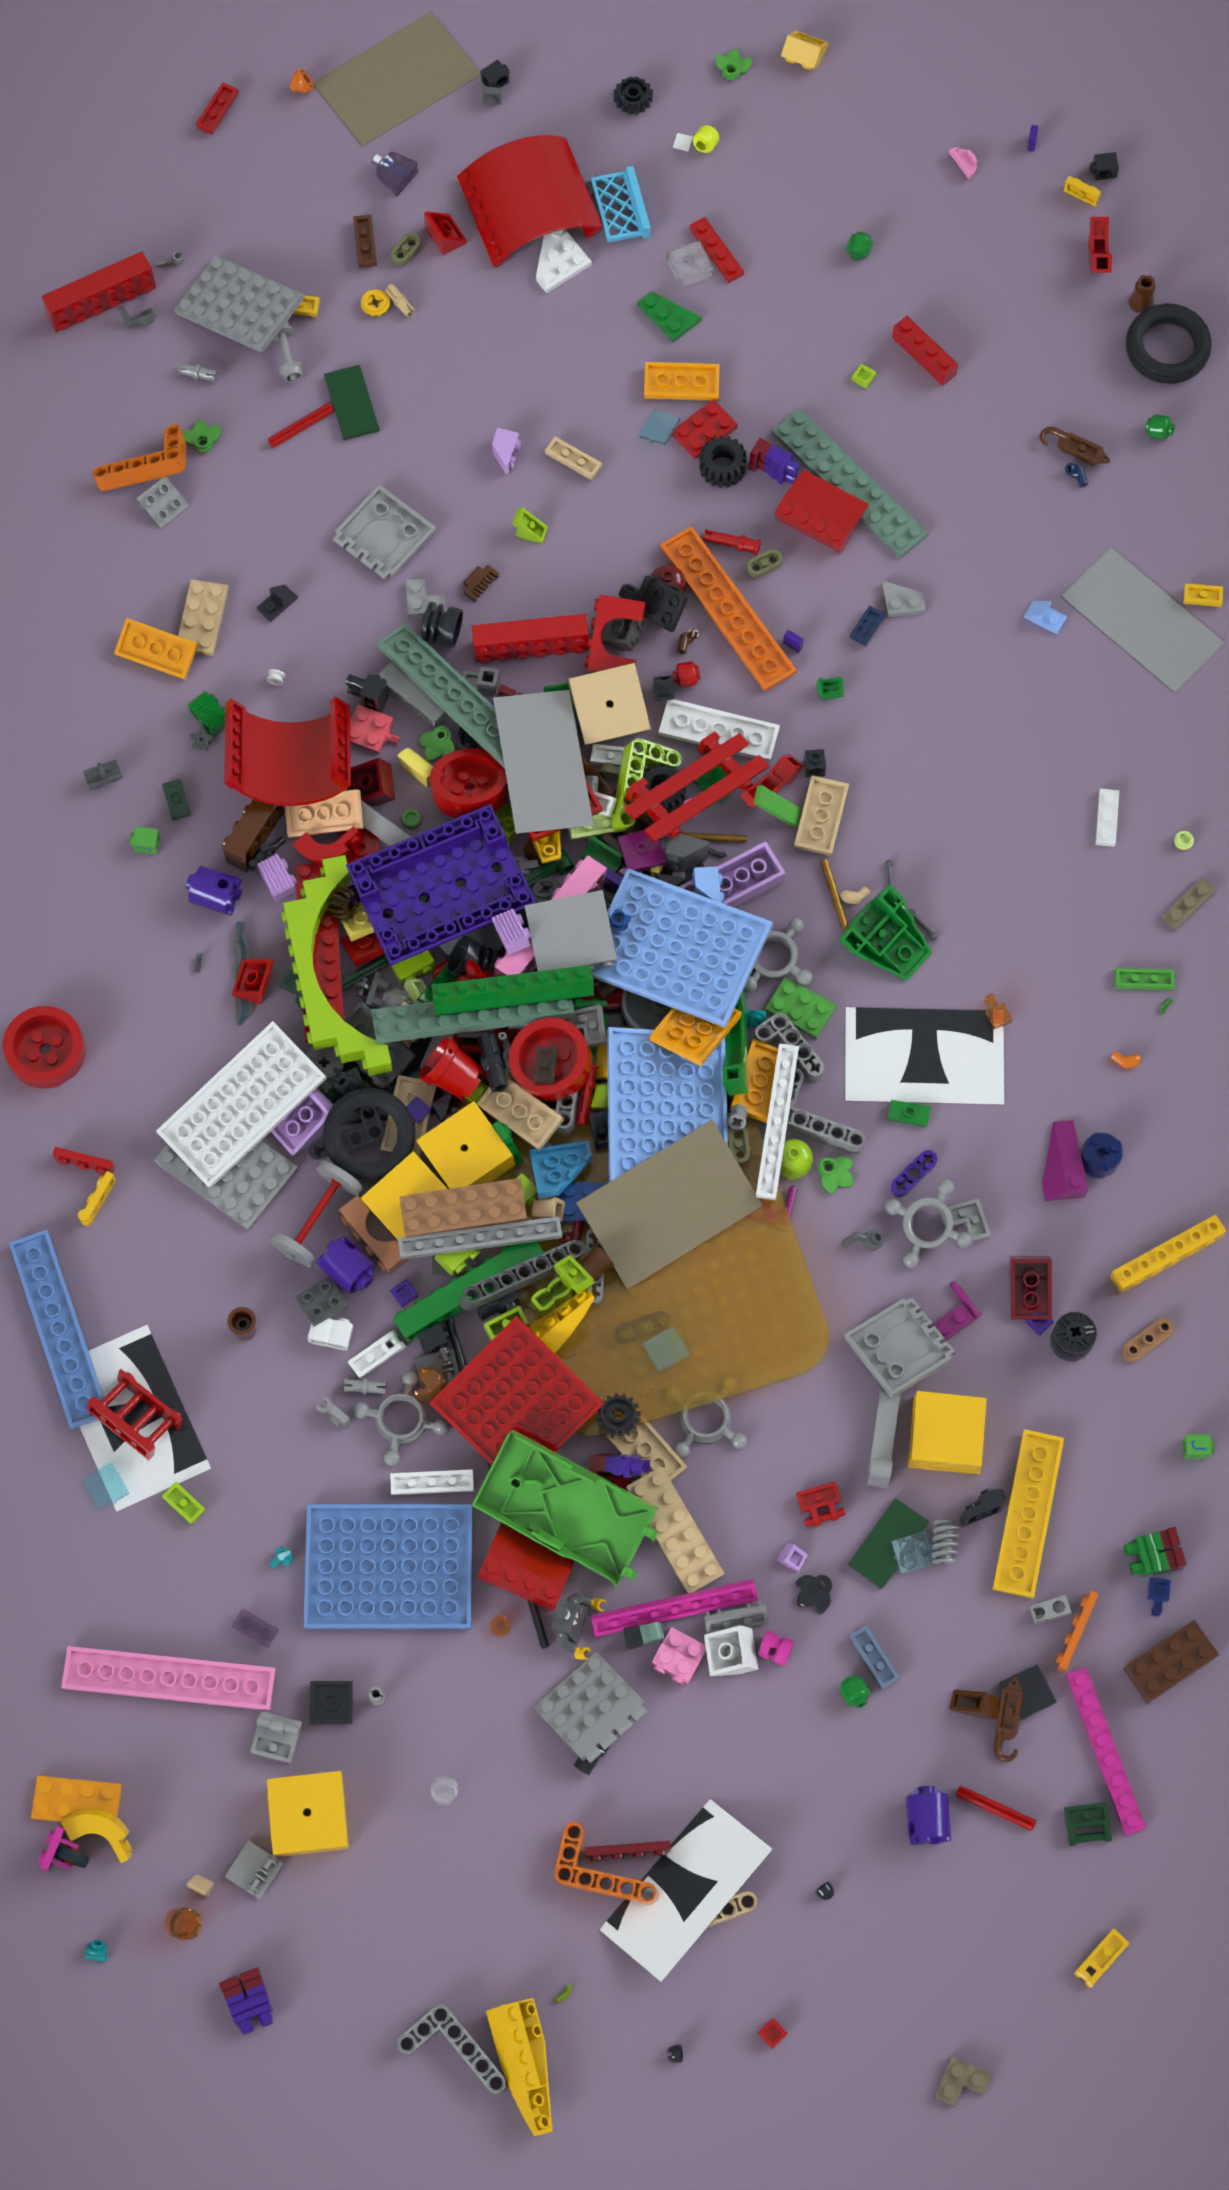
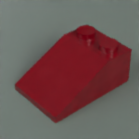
M376 758L351 767V786L347 790H360L361 800L370 807L396 800L391 764L381 758Z
M1009 1256L1011 1320L1052 1319L1051 1257Z

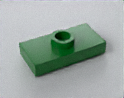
M891 1100L888 1121L927 1127L931 1106Z

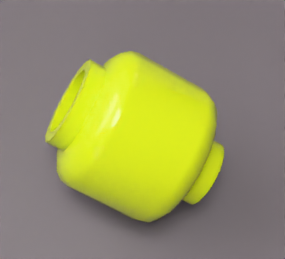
M709 125L700 127L693 137L695 148L703 153L711 152L719 142L718 131Z

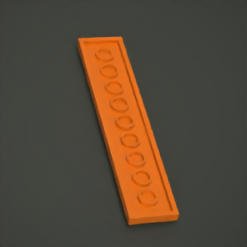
M692 526L660 544V549L671 564L682 571L689 589L764 692L797 673L794 665Z

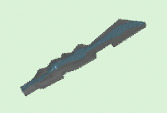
M243 922L236 923L234 952L237 953L235 959V980L237 979L242 960L250 959V949L247 946L248 938L244 932ZM235 997L237 1025L241 1026L254 1012L252 1002Z

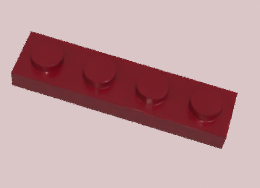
M670 1841L585 1847V1856L590 1858V1861H602L603 1857L612 1856V1860L624 1859V1855H633V1858L646 1857V1853H654V1856H666L667 1852H671Z

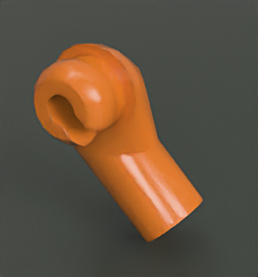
M1115 1051L1111 1056V1059L1124 1069L1137 1067L1141 1062L1139 1054L1124 1057L1118 1051Z

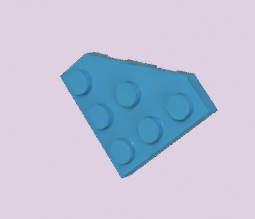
M589 1140L543 1147L540 1151L537 1149L529 1150L538 1199L559 1196L592 1161Z

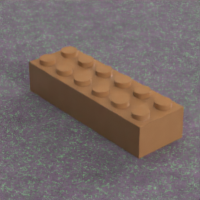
M521 1178L400 1196L405 1237L527 1221Z

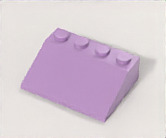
M317 1087L271 1133L292 1156H295L323 1133L326 1116L333 1104Z

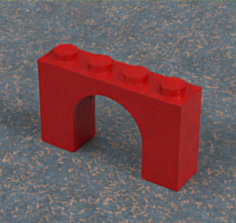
M599 595V599H595L594 610H597L596 618L593 617L591 622V629H594L593 637L590 636L588 641V648H591L590 656H586L585 667H588L587 671L599 672L635 663L636 667V659L610 654L603 645L602 634L606 625L615 619L643 622L646 602Z

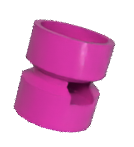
M767 1630L757 1656L767 1660L772 1658L774 1663L785 1667L794 1641L785 1637L779 1639L778 1634Z

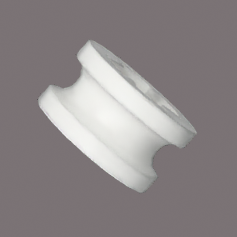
M276 669L269 670L267 682L276 686L283 685L285 673Z

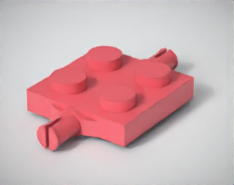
M357 705L354 714L350 718V743L378 754L387 741L398 745L400 737L390 734L394 718Z

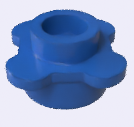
M619 909L615 910L609 919L610 927L617 928L619 932L624 931L626 924L631 921L630 915H626Z

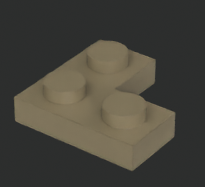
M951 2056L935 2098L955 2107L963 2086L984 2095L992 2074Z

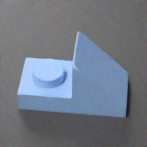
M1033 601L1024 618L1058 634L1067 616L1050 608L1051 601Z

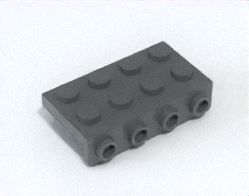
M359 1002L344 1021L363 1035L376 1040L371 1009L364 1002ZM403 1041L383 1043L388 1045L393 1072L370 1076L372 1083L377 1087L389 1088L398 1078V1075H401L416 1057L415 1053ZM356 1060L355 1062L359 1065L358 1068L364 1074H368L367 1069L363 1070L362 1060Z

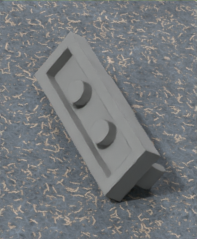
M758 1601V1606L751 1607L750 1603H747V1608L733 1609L724 1613L717 1609V1614L710 1615V1612L706 1611V1616H704L707 1634L740 1625L749 1628L769 1624L766 1605H762L761 1601Z

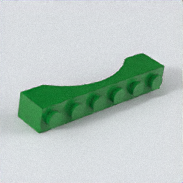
M744 989L735 1009L742 1012L741 1018L726 1035L723 1085L729 1096L748 1093L746 992Z

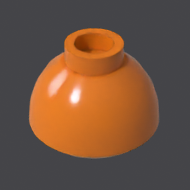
M298 68L292 76V82L289 83L291 90L294 93L297 91L300 93L313 91V82L304 69Z

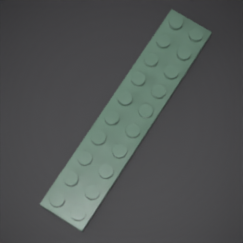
M800 408L772 430V434L815 476L869 504L861 521L900 559L928 536V532Z
M406 623L377 641L376 647L505 768L495 707Z
M572 998L436 1016L433 1001L371 1009L376 1044L525 1025L542 1018H575Z

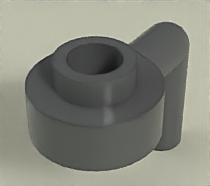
M124 306L117 309L129 328L137 324L150 325L154 322L156 316L150 308L131 319Z
M871 1229L865 1234L854 1232L842 1240L844 1247L851 1245L857 1240L863 1241L866 1248L871 1251L882 1247L884 1243L882 1234L876 1229Z

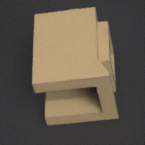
M556 1197L534 1200L531 1208L532 1217L543 1219L559 1216L560 1222H563L565 1202Z

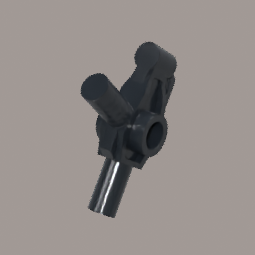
M280 836L272 844H261L256 851V857L249 861L248 869L253 871L257 868V863L274 856L275 851L286 842L285 838Z

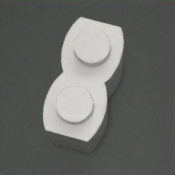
M328 1318L315 1327L311 1323L307 1338L308 1342L348 1351L353 1324L345 1318H338V1320Z

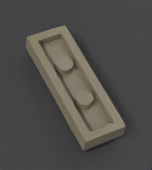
M1201 878L1162 915L1161 919L1176 931L1215 894L1216 889Z

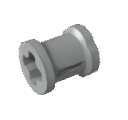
M737 1104L731 1108L728 1124L732 1129L741 1130L745 1127L748 1110L744 1105Z

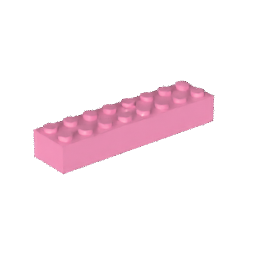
M587 856L584 860H580L577 863L573 874L569 873L566 876L563 886L561 888L558 887L554 891L551 900L585 894L592 889L601 890L605 884L607 868L590 856ZM528 939L529 947L511 955H508L506 951L503 958H498L494 964L495 971L493 976L534 972L537 965L532 940Z

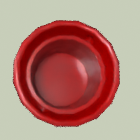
M446 1037L427 1058L420 1072L419 1079L428 1085L434 1084L460 1100L465 1101L464 1096L470 1097L481 1081L477 1078L479 1072L484 1075L485 1071L482 1066L460 1050L458 1044L453 1039Z

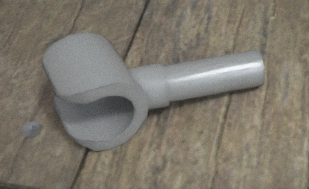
M175 251L172 254V258L157 262L158 267L173 263L176 266L181 265L183 262V258H179L181 257V252Z

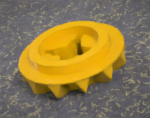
M374 289L367 291L361 298V309L364 310L365 314H369L372 317L387 313L390 307L389 296L382 290ZM373 299L378 303V308L373 305Z

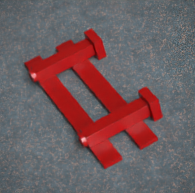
M714 731L700 741L697 751L703 757L650 791L646 789L648 782L644 777L629 786L625 797L632 803L625 806L624 810L633 820L647 812L656 823L646 828L644 832L654 843L665 835L674 839L682 832L680 829L682 824L735 789L746 790L753 786L752 778L769 768L770 765L758 755L743 766H740L732 756L749 746L747 740L738 733L720 745L718 742L720 736ZM717 766L727 775L671 813H668L660 804Z

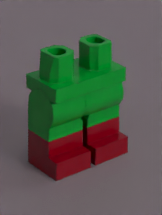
M1176 1527L1136 1537L1133 1541L1123 1546L1126 1556L1136 1554L1138 1559L1137 1562L1129 1564L1131 1575L1142 1574V1577L1180 1570L1187 1565L1182 1547H1179L1181 1543Z

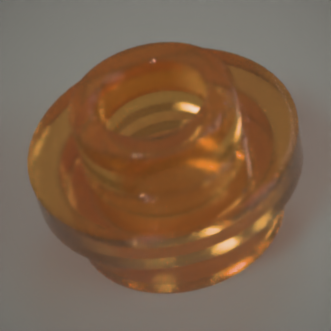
M502 1615L494 1617L490 1623L492 1633L499 1637L507 1635L511 1630L510 1620ZM499 1622L504 1623L503 1629L497 1628Z

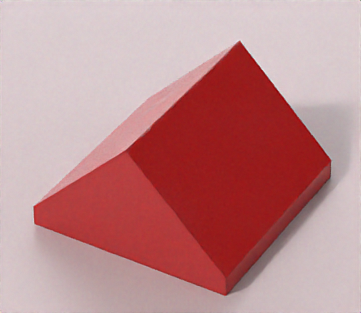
M429 211L424 213L425 229L442 255L468 242L450 214Z
M243 959L232 996L261 1005L274 960Z

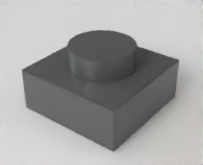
M483 86V103L501 105V88Z

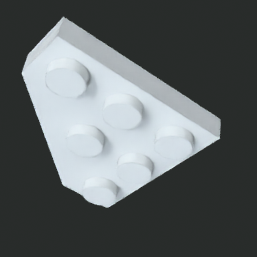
M565 229L546 234L543 238L536 281L546 293L592 265V261Z

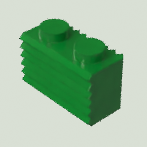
M204 691L187 705L189 712L215 737L225 729V707L221 708L219 706L217 698L212 693L209 695Z

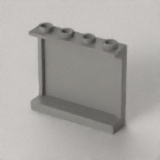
M603 890L525 905L538 971L590 965L593 971L594 967L602 966V968H609L614 966L613 963H617Z

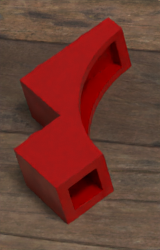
M791 754L784 755L761 780L744 790L740 796L744 799L747 806L758 808V806L754 805L757 786L763 785L778 794L783 786L790 785L804 766Z

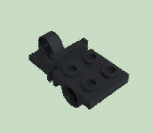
M651 575L645 576L640 590L630 584H624L618 593L623 599L646 602L644 617L669 632L675 631L688 600V597L683 595V591L680 588L671 584H665L663 580H658V577Z

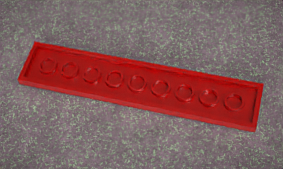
M315 863L295 865L297 900L302 899L300 889H304L303 881L321 878L320 867H323V865ZM327 908L315 936L313 951L314 972L319 987L328 1003L344 1020L338 919L331 916L330 910ZM304 1024L305 1043L308 1044L306 1032H310L309 1026Z

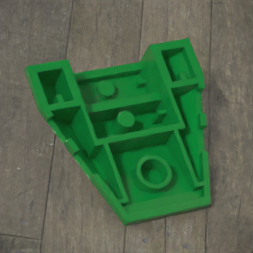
M891 884L886 886L864 906L844 928L838 939L852 954L905 981L932 954L922 932L918 930L914 922L913 915L910 914L906 906L904 897Z

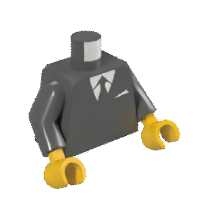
M573 1593L566 1601H559L551 1628L556 1636L558 1646L570 1653H574L575 1658L578 1660H588L584 1656V1652L590 1653L591 1650L588 1647H577L589 1606L593 1610L603 1612L604 1610L599 1608V1604L606 1602V1600L597 1597L592 1599L590 1596Z

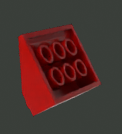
M803 470L782 498L774 514L775 518L782 523L842 553L869 504Z
M501 1522L477 1579L554 1611L575 1560L562 1557Z

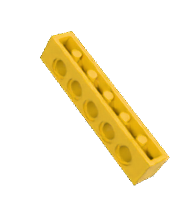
M1215 1214L1115 1269L1109 1278L1119 1294H1122L1222 1239L1227 1231Z

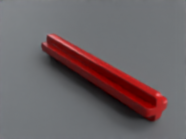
M327 403L268 438L270 446L274 448L329 416L334 412L332 405Z
M960 1786L956 1792V1797L1032 1831L1035 1827V1819L968 1788Z

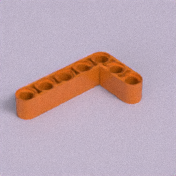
M173 424L165 429L163 451L96 467L92 475L99 490L108 491L184 471L186 468V440L180 426Z
M571 1822L566 1825L554 1875L561 1885L646 1905L654 1904L657 1901L658 1891L651 1883L578 1867L585 1839V1831L577 1822ZM573 1828L580 1829V1834L577 1838L569 1836ZM568 1849L575 1850V1856L572 1859L565 1858V1852ZM564 1870H569V1879L561 1880L560 1873ZM583 1875L591 1876V1882L588 1885L581 1884L580 1879ZM605 1879L612 1881V1886L607 1890L601 1888V1883ZM625 1884L633 1886L630 1894L622 1893V1887ZM647 1888L654 1891L650 1899L643 1898V1891Z

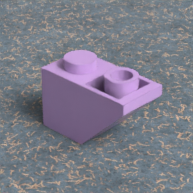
M497 428L492 442V453L503 471L509 474L510 469L515 466V454L520 451L522 441H519V433Z

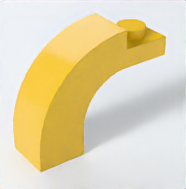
M99 1809L80 1810L65 1817L61 1822L70 1841L85 1834H99L110 1842L120 1863L129 1860L132 1855V1847L129 1841L124 1840L130 1831L119 1818L109 1812Z

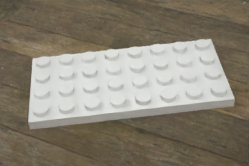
M272 1021L158 1128L156 1132L193 1172L211 1188L321 1085L327 1077Z

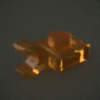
M993 993L985 996L986 999L984 1001L989 1008L986 1010V1015L993 1029L995 1030L1012 1023L1013 1019L1005 1004L998 1005Z

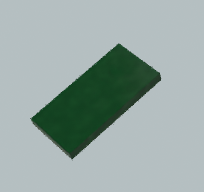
M360 365L324 374L343 440L379 432V425Z
M895 1498L851 1559L848 1566L883 1589L899 1566L892 1541L922 1533L929 1521Z

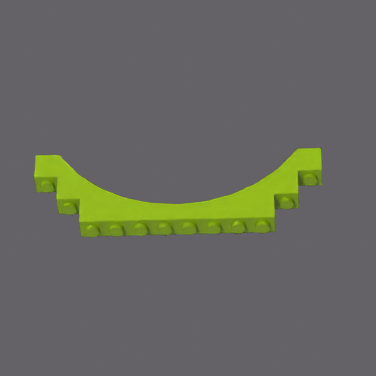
M345 855L323 859V867H320L321 878L303 881L304 889H300L302 899L283 903L284 910L281 911L282 921L287 922L288 925L287 928H284L286 939L291 940V945H288L290 957L294 956L295 962H292L294 974L298 973L299 979L295 980L297 991H302L303 997H299L301 1009L305 1008L306 1010L303 1020L305 1026H309L310 1032H306L308 1043H313L314 1050L334 1047L336 1057L340 1056L341 1063L362 1060L363 1070L367 1069L369 1076L393 1072L388 1045L383 1043L376 1044V1040L363 1035L346 1023L328 1003L319 987L314 972L313 951L315 936L321 919L330 905L328 901L331 900V894H334L335 889L345 887L350 882Z

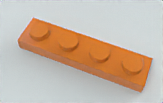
M1092 1590L1089 1595L1084 1594L1080 1603L1083 1609L1080 1614L1076 1613L1072 1625L1075 1626L1072 1633L1068 1632L1064 1640V1644L1067 1645L1065 1651H1060L1056 1659V1663L1059 1664L1057 1670L1063 1673L1068 1668L1099 1595Z

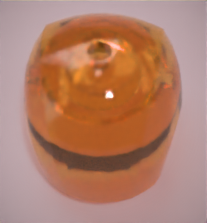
M427 1366L418 1369V1375L425 1384V1388L416 1390L414 1397L418 1401H431L445 1388V1377L439 1369Z
M178 1907L168 1912L165 1918V1929L171 1937L180 1940H191L200 1933L202 1920L197 1911L187 1907Z

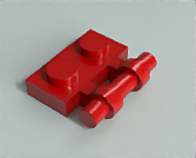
M835 1481L796 1493L801 1513L810 1512L811 1514L810 1518L804 1519L806 1527L812 1525L816 1527L821 1525L822 1522L839 1520L838 1517L846 1515L844 1508L836 1510L834 1505L842 1501ZM828 1507L829 1512L818 1515L817 1509Z

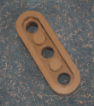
M1168 1318L1158 1319L1124 1345L1122 1349L1123 1358L1130 1363L1139 1361L1172 1336L1175 1330L1174 1323ZM1161 1325H1166L1168 1330H1163ZM1145 1337H1151L1152 1342H1147ZM1129 1349H1136V1353L1132 1354Z

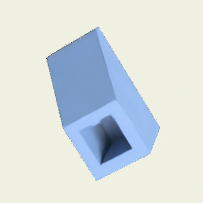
M718 867L694 868L692 874L694 893L724 903V893L720 892L722 874H718Z

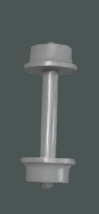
M286 322L273 341H280L286 362L279 369L280 375L284 377L286 382L293 383L302 379L304 367L301 362H293L287 339L293 335L294 331L289 326V323Z

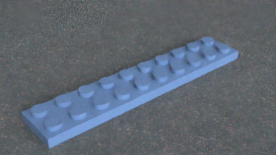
M46 1229L9 1242L69 1427L72 1430L95 1422L98 1419L87 1411V1403L93 1396L98 1400H102L104 1396L49 1232Z

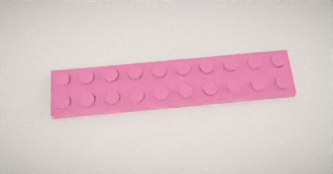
M68 1646L61 1688L270 1711L276 1668Z

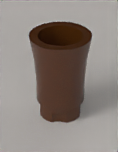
M1140 276L1129 297V306L1137 313H1141L1145 309L1154 306L1156 285L1154 283L1155 279L1152 276Z
M597 1245L593 1247L580 1263L593 1280H596L604 1272L615 1266Z
M238 1307L231 1311L227 1320L229 1329L237 1338L243 1341L252 1339L256 1332V1317L253 1311L246 1307Z

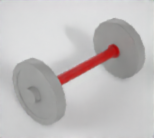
M320 1161L316 1170L331 1184L296 1238L292 1240L277 1232H274L269 1238V1242L287 1258L306 1267H312L316 1259L301 1243L336 1190L340 1189L350 1195L357 1196L363 1189L362 1185L353 1176L326 1161Z

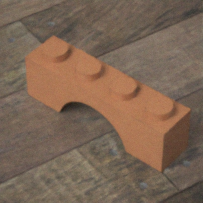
M358 1195L339 1209V1220L345 1227L349 1226L352 1229V1236L357 1242L362 1241L365 1245V1252L370 1257L374 1256L377 1259L376 1264L382 1272L386 1271L391 1275L409 1261L408 1259L400 1260L399 1247L395 1240L382 1242L370 1236L367 1231V1223L371 1217V1212Z

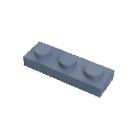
M867 1625L849 1635V1639L882 1690L900 1680L898 1673Z

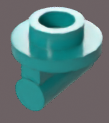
M747 1009L748 1025L757 1028L766 1021L767 1011Z
M279 1546L275 1550L276 1556L269 1564L272 1568L277 1567L280 1563L284 1566L290 1565L292 1563L291 1551L288 1548Z
M99 1939L89 1942L86 1945L85 1959L106 1962L108 1956L107 1944Z

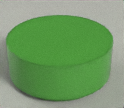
M407 809L402 814V823L408 829H415L421 824V815L416 809Z

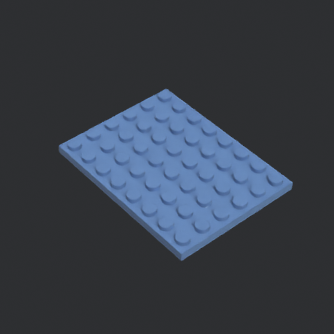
M307 1504L303 1628L471 1629L472 1504Z

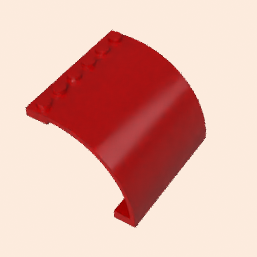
M538 135L508 142L485 153L457 175L494 267L498 268L510 258V254L543 235L563 229L582 227L585 236L591 238L603 228L571 148L564 137Z
M334 696L330 700V714L304 722H278L250 714L246 711V707L230 698L226 702L224 784L256 801L280 806L314 804L342 793L351 786L350 705Z

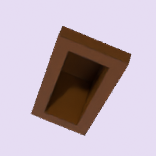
M954 1689L949 1710L977 1718L997 1720L1001 1699L987 1692Z

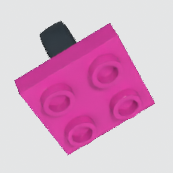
M57 1826L55 1830H50L46 1843L49 1844L47 1851L42 1850L37 1863L41 1864L39 1869L46 1872L50 1864L69 1870L70 1866L73 1867V1865L86 1868L89 1857L79 1852V1845L63 1839L62 1835L65 1829Z

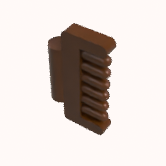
M486 565L483 569L478 566L463 582L466 586L464 594L476 602L477 597L483 594V590L485 591L486 587L490 586L489 584H492L496 578H499V573L489 565Z

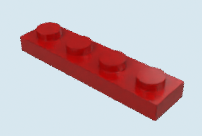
M706 217L689 225L690 231L728 283L744 275V270Z

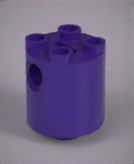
M200 866L196 873L189 875L186 882V889L190 890L189 902L231 916L235 909L234 903L240 899L242 889H240L242 879Z
M345 1236L340 1237L338 1241L333 1239L327 1245L328 1251L325 1255H321L316 1261L319 1268L348 1294L366 1289L374 1279L373 1271L376 1263Z
M935 1786L917 1787L906 1796L910 1845H920L926 1842L942 1844V1842L951 1841L948 1794L943 1793Z

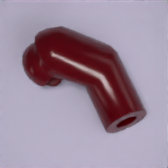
M574 1221L572 1232L563 1233L560 1242L564 1244L571 1240L580 1241L584 1222Z

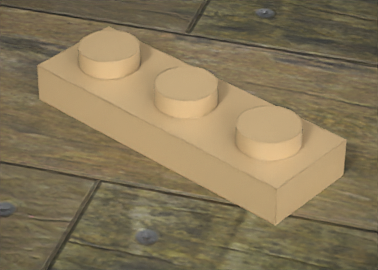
M556 436L545 449L546 455L590 480H593L602 468L600 461Z

